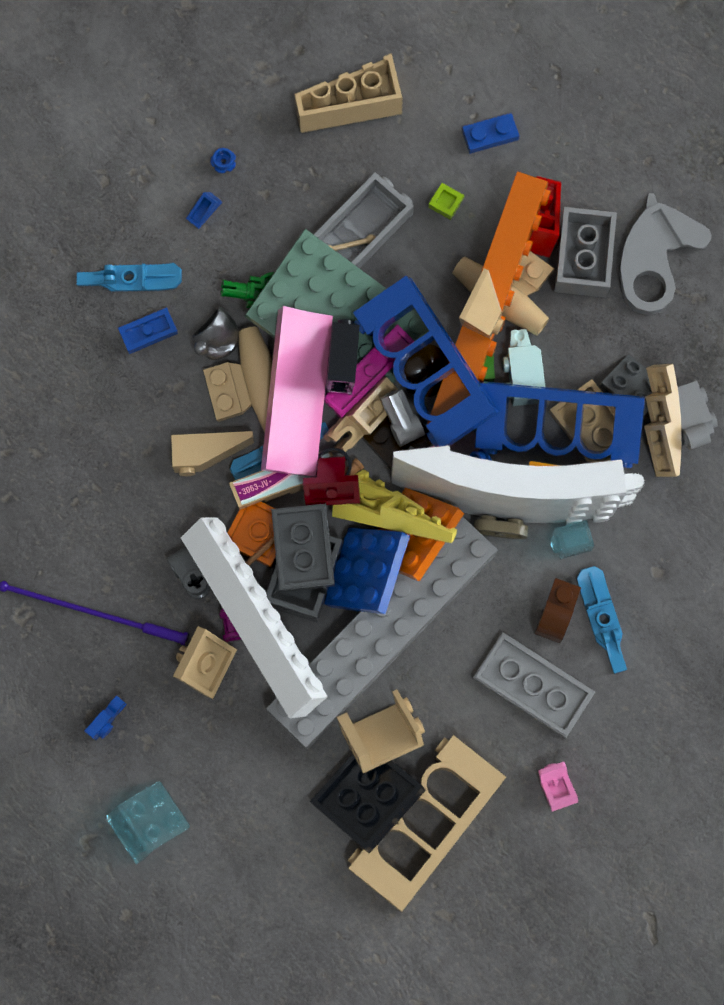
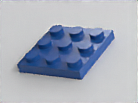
M348 528L339 559L335 566V586L328 588L324 604L337 609L386 614L410 535L397 531Z

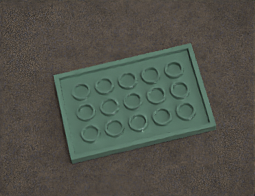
M305 229L244 317L275 338L278 310L283 306L333 316L332 323L338 322L341 319L355 321L357 318L353 312L387 288ZM413 309L390 325L384 337L397 324L414 341L425 335L429 330L417 311ZM360 331L357 364L375 347L373 337L366 333L362 334ZM393 367L383 376L387 377L392 383L396 380ZM372 388L363 397H365L372 390Z

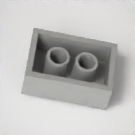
M564 207L560 222L554 292L607 297L611 283L617 212Z

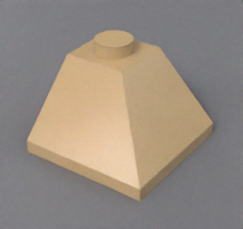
M484 268L459 319L462 326L491 339L493 333L498 335L504 320L501 319L502 310L489 270Z

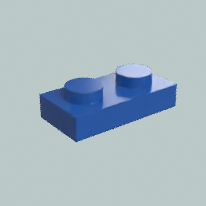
M512 113L462 127V133L469 154L519 140V133Z
M167 308L118 328L129 354L178 334Z

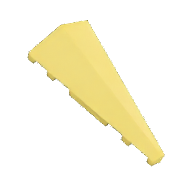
M364 469L355 474L359 478L360 503L333 505L332 517L448 543H452L457 534V529L444 527L441 525V519L437 516L430 518L424 514L423 507L402 493L386 489L385 482L379 479L375 482L369 478V472Z

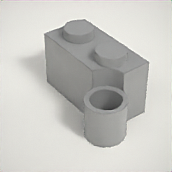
M697 381L678 387L682 447L687 446L689 450L711 443V437L715 433L713 428L717 427L718 423L715 414L709 412L707 407L708 397L703 387L700 388Z

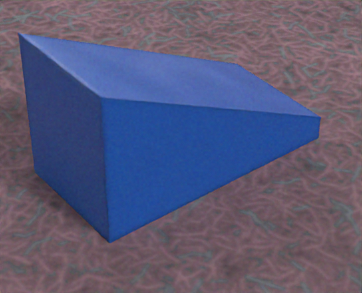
M203 192L186 219L197 228H200L222 204V201L211 192Z

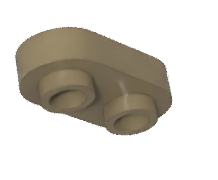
M482 515L480 519L474 521V528L483 536L527 539L528 526L523 524V520L511 518L504 522L496 521L497 518L494 516Z

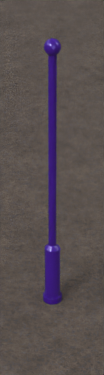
M6 581L0 582L1 592L8 590L139 628L143 633L181 643L182 646H185L189 635L187 632L182 633L148 622L141 624L13 587Z

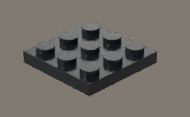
M352 754L310 802L370 854L426 790L392 760L363 773Z

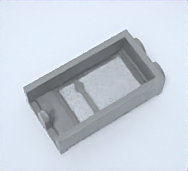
M375 172L314 235L327 245L332 246L365 239L368 235H374L376 238L370 244H362L336 251L360 269L413 216L414 205H412L413 202L405 193L400 194L394 189V185L385 176L380 177Z

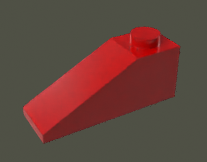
M536 176V178L548 181L547 190H550L551 193L547 205H541L538 215L542 216L538 230H532L529 240L533 241L530 251L535 255L549 258L559 237L561 182Z

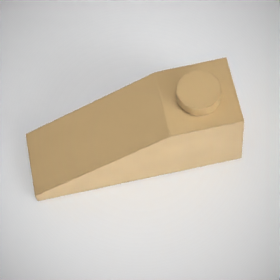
M253 431L171 435L172 467L174 472L179 473L180 476H193L195 472H202L254 443Z

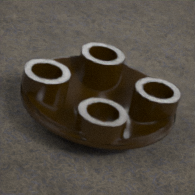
M428 344L406 361L404 373L410 383L418 384L448 365L449 360L439 347ZM442 381L431 387L425 397L438 394ZM406 388L410 393L415 394V390Z

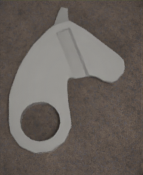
M653 193L648 194L646 210L633 225L627 237L619 270L622 295L625 303L634 312L647 316L661 313L673 300L676 286L669 267L667 251L681 247L703 250L711 241L712 236L706 226L674 208L658 203ZM643 275H652L658 278L664 288L663 297L655 302H645L639 299L633 289L634 281Z

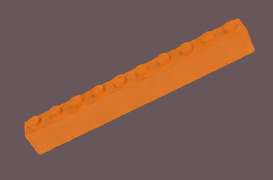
M518 171L482 271L484 268L489 270L502 314L505 306H511L515 294L514 291H511L514 280L519 282L524 269V266L520 265L523 255L528 257L533 244V241L529 240L532 230H538L542 216L538 215L541 205H547L551 193L550 190H547L548 181ZM501 316V319H503L505 323L506 317ZM462 326L455 345L478 381L483 382L488 367L484 366L487 356H493L497 342L493 341L495 334L493 333L491 339ZM456 371L443 379L431 411L432 415L438 416L445 413L471 395Z

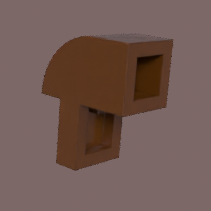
M555 578L534 633L535 635L561 643L574 612L573 610L581 587Z

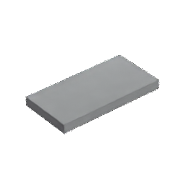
M502 632L473 677L475 681L565 739L595 694V691L504 632Z

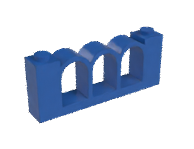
M408 276L403 277L353 312L357 318L354 323L360 325L359 331L362 334L366 333L373 337L375 347L382 355L395 359L393 373L396 380L403 387L416 391L414 394L416 411L423 418L432 421L426 425L430 431L427 433V436L435 447L438 445L439 447L451 446L499 413L412 278ZM415 309L429 332L403 350L390 352L384 342V334L387 328ZM436 340L450 363L423 382L418 384L410 383L404 373L406 361L413 354ZM456 371L471 395L441 415L434 416L430 414L425 406L427 391Z
M486 381L481 383L499 411L497 415L477 427L475 448H482L483 453L497 454L498 450H503L505 446L510 450L523 452L530 450L539 443L544 451L555 456L565 455L577 447L581 454L590 459H603L611 454L610 461L622 460L623 467L632 468L633 463L638 464L645 396ZM509 397L539 400L535 438L529 443H516L507 433ZM547 400L577 403L574 438L572 443L566 447L558 448L552 446L544 436ZM584 404L616 407L613 440L611 445L603 451L590 450L582 441Z

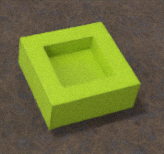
M441 183L429 202L428 208L451 220L464 200V195Z

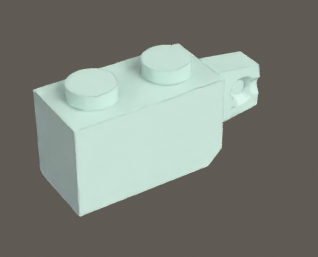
M527 329L512 330L510 333V348H508L507 357H503L504 373L509 372L510 382L506 383L545 387L541 350L535 345L531 346ZM509 397L512 398V406L539 404L538 399Z

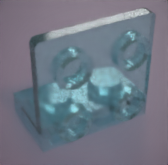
M161 782L153 784L119 804L106 817V820L136 865L145 860L155 849L190 827Z

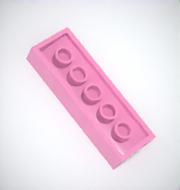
M286 306L278 310L261 471L316 477L333 320L331 315L318 314Z

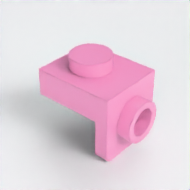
M565 762L552 763L538 771L540 785L552 812L578 803V797L568 777Z

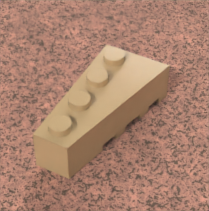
M392 53L384 56L383 60L372 64L370 62L363 65L362 69L348 74V72L338 76V79L327 83L325 81L296 93V113L301 133L402 114V94Z

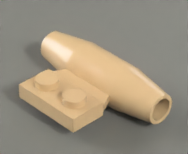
M530 251L528 257L524 255L522 257L520 265L524 266L521 278L519 282L514 280L511 291H514L515 294L511 306H505L502 316H505L507 321L522 329H527L528 332L537 336L546 326L549 318L528 296L539 291L554 271V268ZM463 257L454 268L452 274L472 293L480 277L483 265Z
M248 327L238 332L240 364L227 362L204 369L203 371L216 420L220 422L243 415L252 406L265 433L273 360L259 328Z

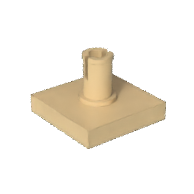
M197 627L189 645L182 646L179 651L184 652V655L180 653L176 655V659L180 663L173 677L204 696L213 699L237 649L208 630Z

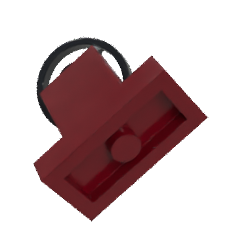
M328 448L318 454L317 477L303 478L305 505L360 503L358 475H350L352 464L348 454L339 448ZM329 452H338L344 455L342 457L330 456L328 458H321ZM348 460L349 468L345 475V462Z

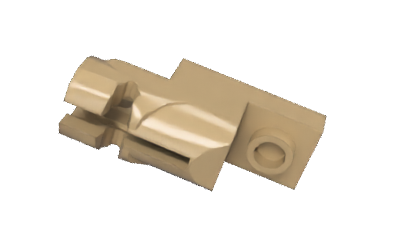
M382 377L365 397H362L342 418L338 419L337 423L324 435V439L327 442H330V440L337 442L347 432L349 437L341 439L334 446V448L347 452L363 435L371 434L387 416L380 398L398 388L387 377Z

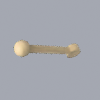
M368 235L365 239L328 246L337 251L362 244H370L376 237Z

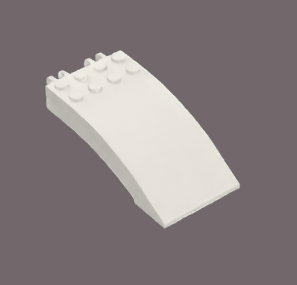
M450 446L393 452L391 473L392 484L402 488H409L458 507L464 513L475 516H494L497 520L503 521L513 518L523 520L526 523L566 522V525H578L583 523L582 520L593 519V522L596 523L608 521L609 517L614 515L617 508L630 506L636 499V494L641 491L645 484L642 474H624L622 460L569 466H529L507 464L467 456L450 451Z

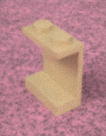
M398 690L392 691L395 705L354 724L347 712L337 717L341 732L363 773L424 745L421 734L425 733L424 727L418 717L413 718L411 715L413 708L408 698L402 699Z

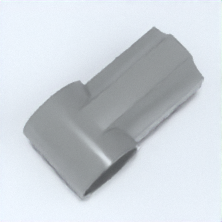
M401 388L391 391L380 398L392 424L390 428L393 436L400 447L425 435L421 422L416 414H413Z

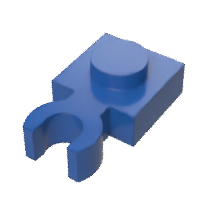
M116 696L107 708L102 710L85 729V732L96 741L99 737L104 739L113 729L111 723L114 721V718L127 704Z

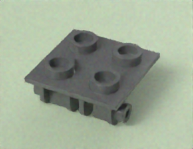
M629 354L600 383L603 393L645 397L652 394L647 369ZM645 398L643 418H644L645 415L648 413V407H647V403H646V398Z

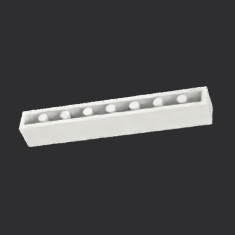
M200 518L181 537L183 543L289 719L307 716L328 697L323 690L321 681L313 674L308 660L301 654L294 643V637L283 625L279 613L267 599L265 590L253 576L251 567L245 563L239 553L238 546L226 532L224 523L218 518Z

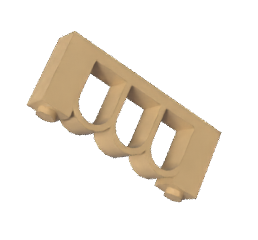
M454 735L450 740L444 738L435 749L438 753L435 760L439 763L432 764L425 771L421 779V785L426 791L417 800L424 801L453 823L454 827L436 850L408 829L404 824L403 818L389 831L404 834L430 855L410 882L383 860L379 854L378 845L370 854L364 849L362 851L360 848H357L348 860L352 864L349 870L400 912L408 905L506 778V776ZM447 770L479 794L460 819L435 800L428 792L427 779L433 772Z

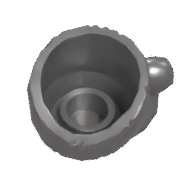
M219 306L211 317L191 336L192 340L196 343L194 345L195 353L205 355L209 360H220L229 356L237 347L239 341L238 326L224 308Z

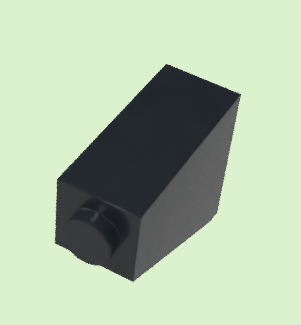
M341 319L338 322L332 323L325 386L326 392L352 394L360 328V325L354 324V321Z

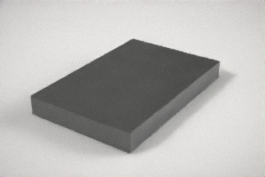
M326 504L271 509L279 591L335 586Z

